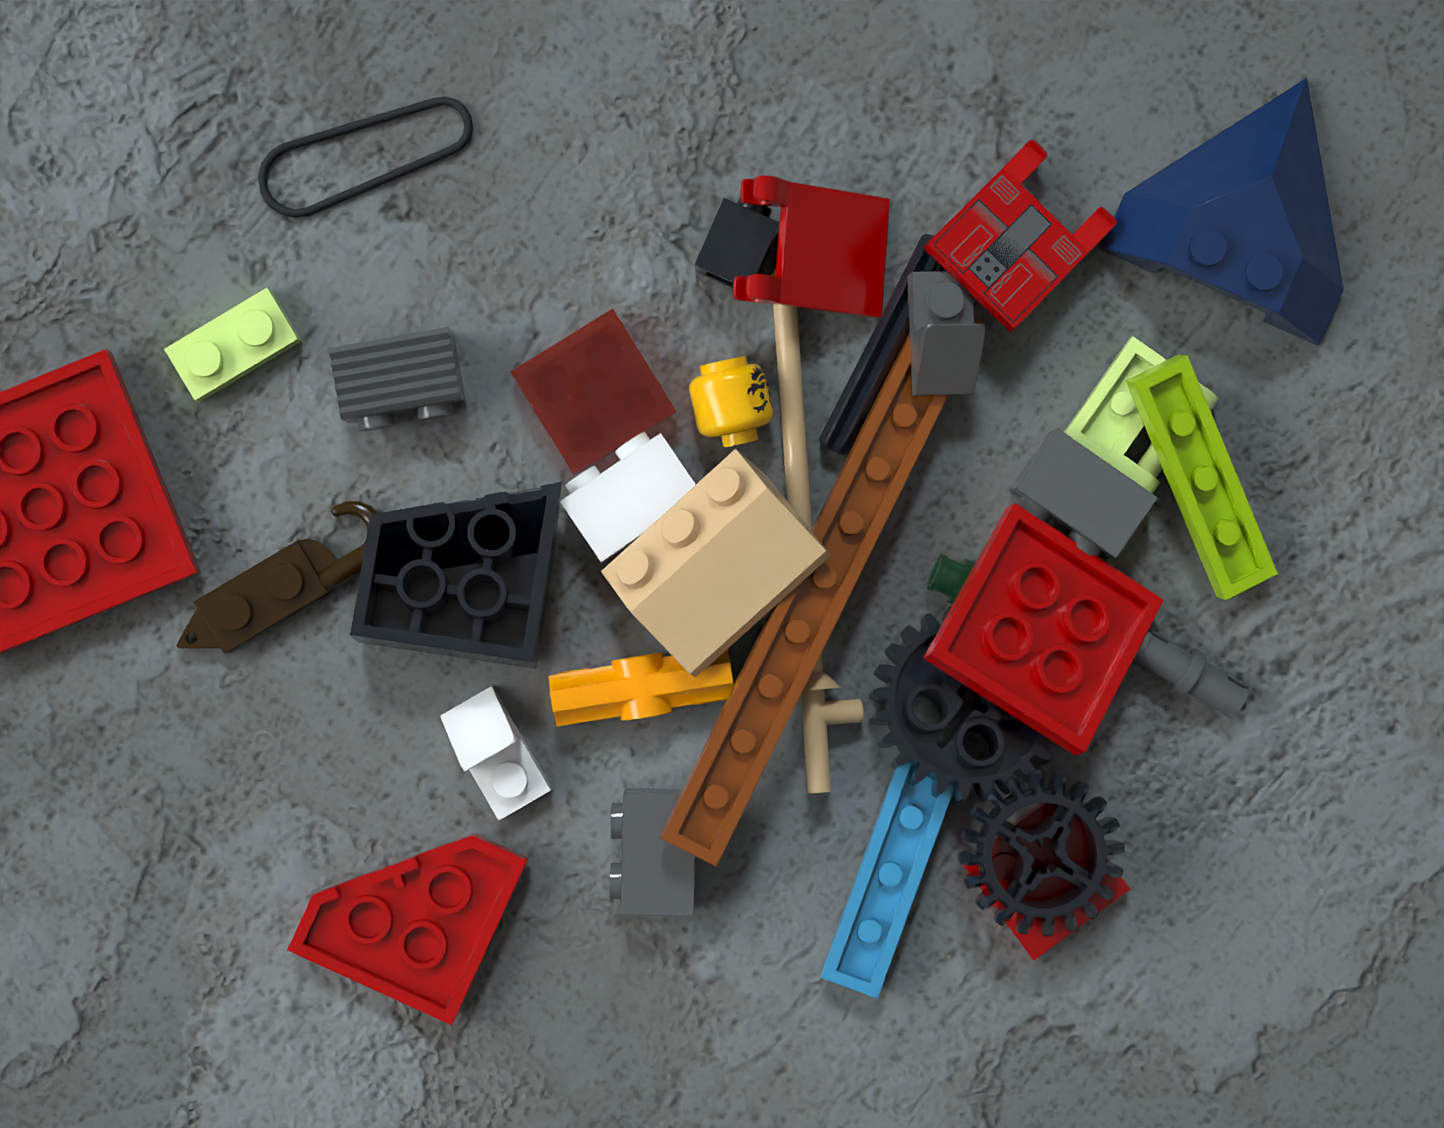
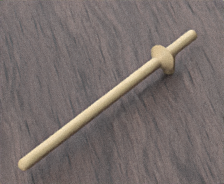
M776 269L772 272L771 276L776 277ZM773 304L786 497L802 520L812 529L797 307ZM822 653L801 694L807 793L832 792L827 725L861 723L864 715L863 704L860 699L825 701L824 689L842 687L823 671Z

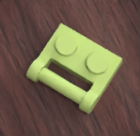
M1131 337L1064 433L1153 494L1160 484L1156 478L1162 471V466L1152 443L1137 464L1124 456L1127 449L1144 427L1126 380L1166 361V359L1135 337ZM1200 384L1211 411L1219 398L1208 388Z

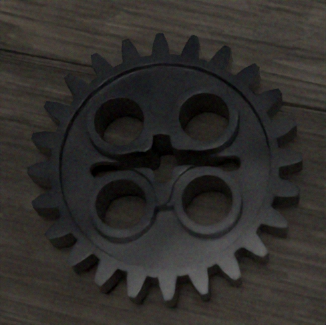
M952 606L948 607L947 610L944 612L942 622L945 620ZM927 613L920 620L923 635L908 625L900 633L907 649L898 644L891 643L884 651L888 659L895 666L879 665L874 670L873 675L886 683L887 687L873 689L869 694L870 700L885 705V710L875 714L870 719V722L873 725L888 726L890 731L878 742L879 748H888L896 745L900 753L892 762L891 767L897 769L907 763L914 766L915 768L909 783L912 786H915L927 776L932 778L931 790L932 796L935 798L940 796L948 785H952L956 803H962L967 800L971 787L975 788L980 801L986 802L988 798L985 792L990 787L993 788L994 782L1003 794L1008 795L1011 792L1006 785V777L1014 773L1019 779L1027 783L1029 771L1034 770L1029 760L1043 765L1049 762L1053 756L1042 742H1055L979 694L973 702L972 707L974 711L958 724L946 747H938L936 743L937 738L962 706L963 700L961 697L971 689L923 659L941 627L937 619L931 613ZM926 697L937 705L939 709V721L937 724H925L915 716L913 711V701L915 698ZM965 732H976L986 739L989 746V754L986 760H976L967 754L963 746Z

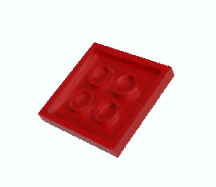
M1013 503L1004 510L923 659L1076 756L1085 753L1164 600L1096 555L1089 556L1077 547L1076 542L1018 504Z

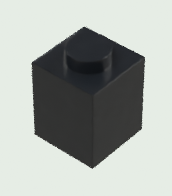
M740 196L737 203L723 198L694 264L695 272L732 289L735 277H748L752 274H760L779 229V222L770 218L773 210L768 206L744 204L740 201Z

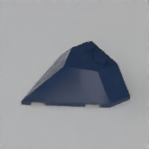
M1306 78L1126 192L1114 215L1117 224L1105 235L1100 250L1152 273L1163 267L1266 313L1263 322L1310 343L1319 345L1341 298L1344 287Z

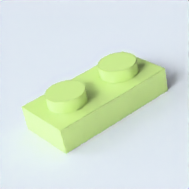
M265 288L164 350L193 399L201 402L300 343L301 339L273 292L269 288Z

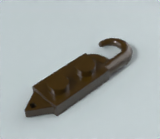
M345 501L333 506L331 509L334 517L347 514L359 517L366 524L367 531L370 514L378 513L372 506L360 501ZM307 538L293 542L195 600L194 604L197 608L176 647L221 648L223 653L233 651L361 573L366 540L361 546L339 559L331 549L319 541ZM192 632L197 635V641L194 644L189 641V635Z

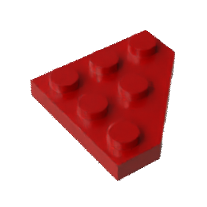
M473 833L323 889L311 896L287 951L452 1026L529 858Z

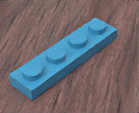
M910 763L894 770L820 972L822 979L877 999L954 791L953 786L948 785L937 798L933 797L931 790L933 779L928 776L915 786H912L909 783L915 767Z

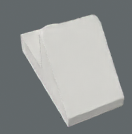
M493 686L440 716L464 772L468 769L470 770L498 820L552 790L550 783Z

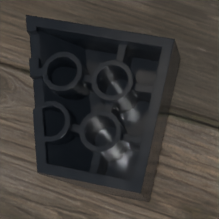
M562 482L540 485V488L511 493L504 491L487 494L484 497L446 504L440 502L370 514L350 635L358 643L537 669L555 554Z

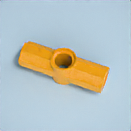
M728 649L696 678L689 674L672 655L665 656L664 652L612 660L609 666L591 669L588 667L558 672V674L548 676L556 727L619 716L621 721L674 712V707L725 701L728 699L734 686Z

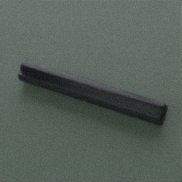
M924 234L921 236L819 438V443L837 454L845 455L849 452L910 332L907 276L912 272H937L942 268L923 248L934 237L933 235Z

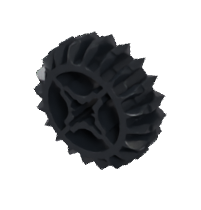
M1034 769L1029 771L1027 778L1028 789L1026 790L1022 789L1020 781L1016 776L1010 775L1006 777V785L1011 793L1005 799L1002 798L999 792L990 787L985 792V795L995 807L989 814L978 806L972 805L968 813L975 820L982 822L980 831L971 828H961L959 836L967 842L976 843V850L962 851L957 856L958 862L962 865H978V870L968 873L963 878V883L968 889L986 885V888L975 900V903L981 910L989 908L997 901H1000L993 917L997 924L1003 926L1017 912L1016 930L1020 934H1028L1032 927L1033 919L1036 917L1038 918L1041 933L1047 937L1053 935L1055 929L1054 917L1060 916L1062 924L1068 931L1076 930L1077 920L1072 911L1078 907L1090 919H1094L1098 915V911L1088 901L1094 893L1108 901L1113 898L1114 892L1100 882L1103 875L1113 878L1122 877L1123 869L1114 863L1106 862L1107 855L1123 853L1125 845L1121 841L1104 839L1105 835L1114 832L1120 827L1118 819L1114 817L1096 820V817L1107 806V801L1103 797L1097 796L1090 799L1084 805L1082 804L1088 793V784L1078 780L1072 785L1068 793L1065 794L1066 775L1064 773L1055 771L1050 778L1048 788H1044L1041 772ZM1052 803L1059 805L1052 816L1047 815L1041 825L1034 829H1022L1007 821L1013 813L1032 804ZM1075 816L1082 824L1088 841V859L1085 869L1074 863L1066 852V840L1071 832L1068 826ZM996 836L1011 845L1017 854V863L1011 874L1014 879L1007 890L998 881L993 867L992 852ZM1019 836L1030 843L1036 840L1040 844L1043 843V837L1051 838L1048 843V849L1054 853L1056 859L1066 865L1065 868H1060L1052 862L1045 865L1040 860L1039 867H1031L1034 857L1027 852L1028 848L1016 840V837ZM1058 876L1075 884L1064 894L1050 900L1029 901L1024 899L1029 890L1034 891L1038 884L1048 877Z

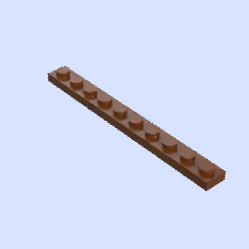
M974 318V324H984L983 322ZM910 332L811 529L831 556L772 608L659 836L660 839L711 865L717 866L948 397L912 396Z

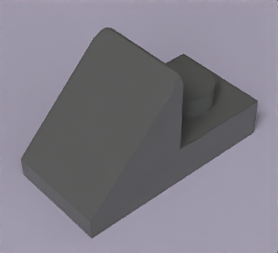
M948 271L910 273L907 276L912 396L973 395L975 393L986 332L985 324H974L973 296Z

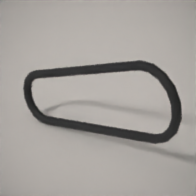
M444 96L428 99L282 143L272 149L261 163L258 174L260 193L267 205L281 215L293 218L310 216L463 149L471 138L473 130L472 117L465 105L457 99ZM445 105L453 107L463 118V134L451 146L311 206L298 209L285 207L277 202L268 190L267 175L269 167L276 157L286 151L436 106Z

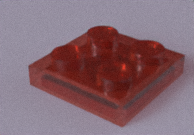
M614 309L609 310L510 371L574 475L614 452L635 436L648 431L677 413Z

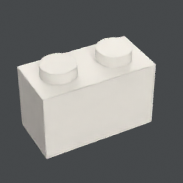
M645 432L640 433L615 451L620 459L619 462L601 474L596 466H592L565 485L570 495L560 501V503L599 560L603 563L631 545L696 485L661 433L651 440Z

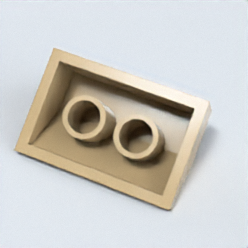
M735 449L601 572L628 610L688 673L696 678L825 562L831 554L769 477Z

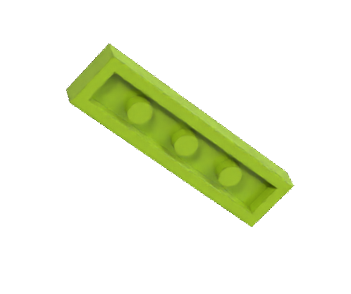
M1178 354L1126 380L1216 597L1228 600L1277 575L1275 565L1188 356Z

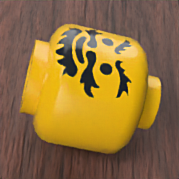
M746 356L699 366L701 375L695 377L689 384V393L699 433L707 437L721 436L723 447L758 440L756 428L768 424L774 417V409L764 369L756 364H748Z

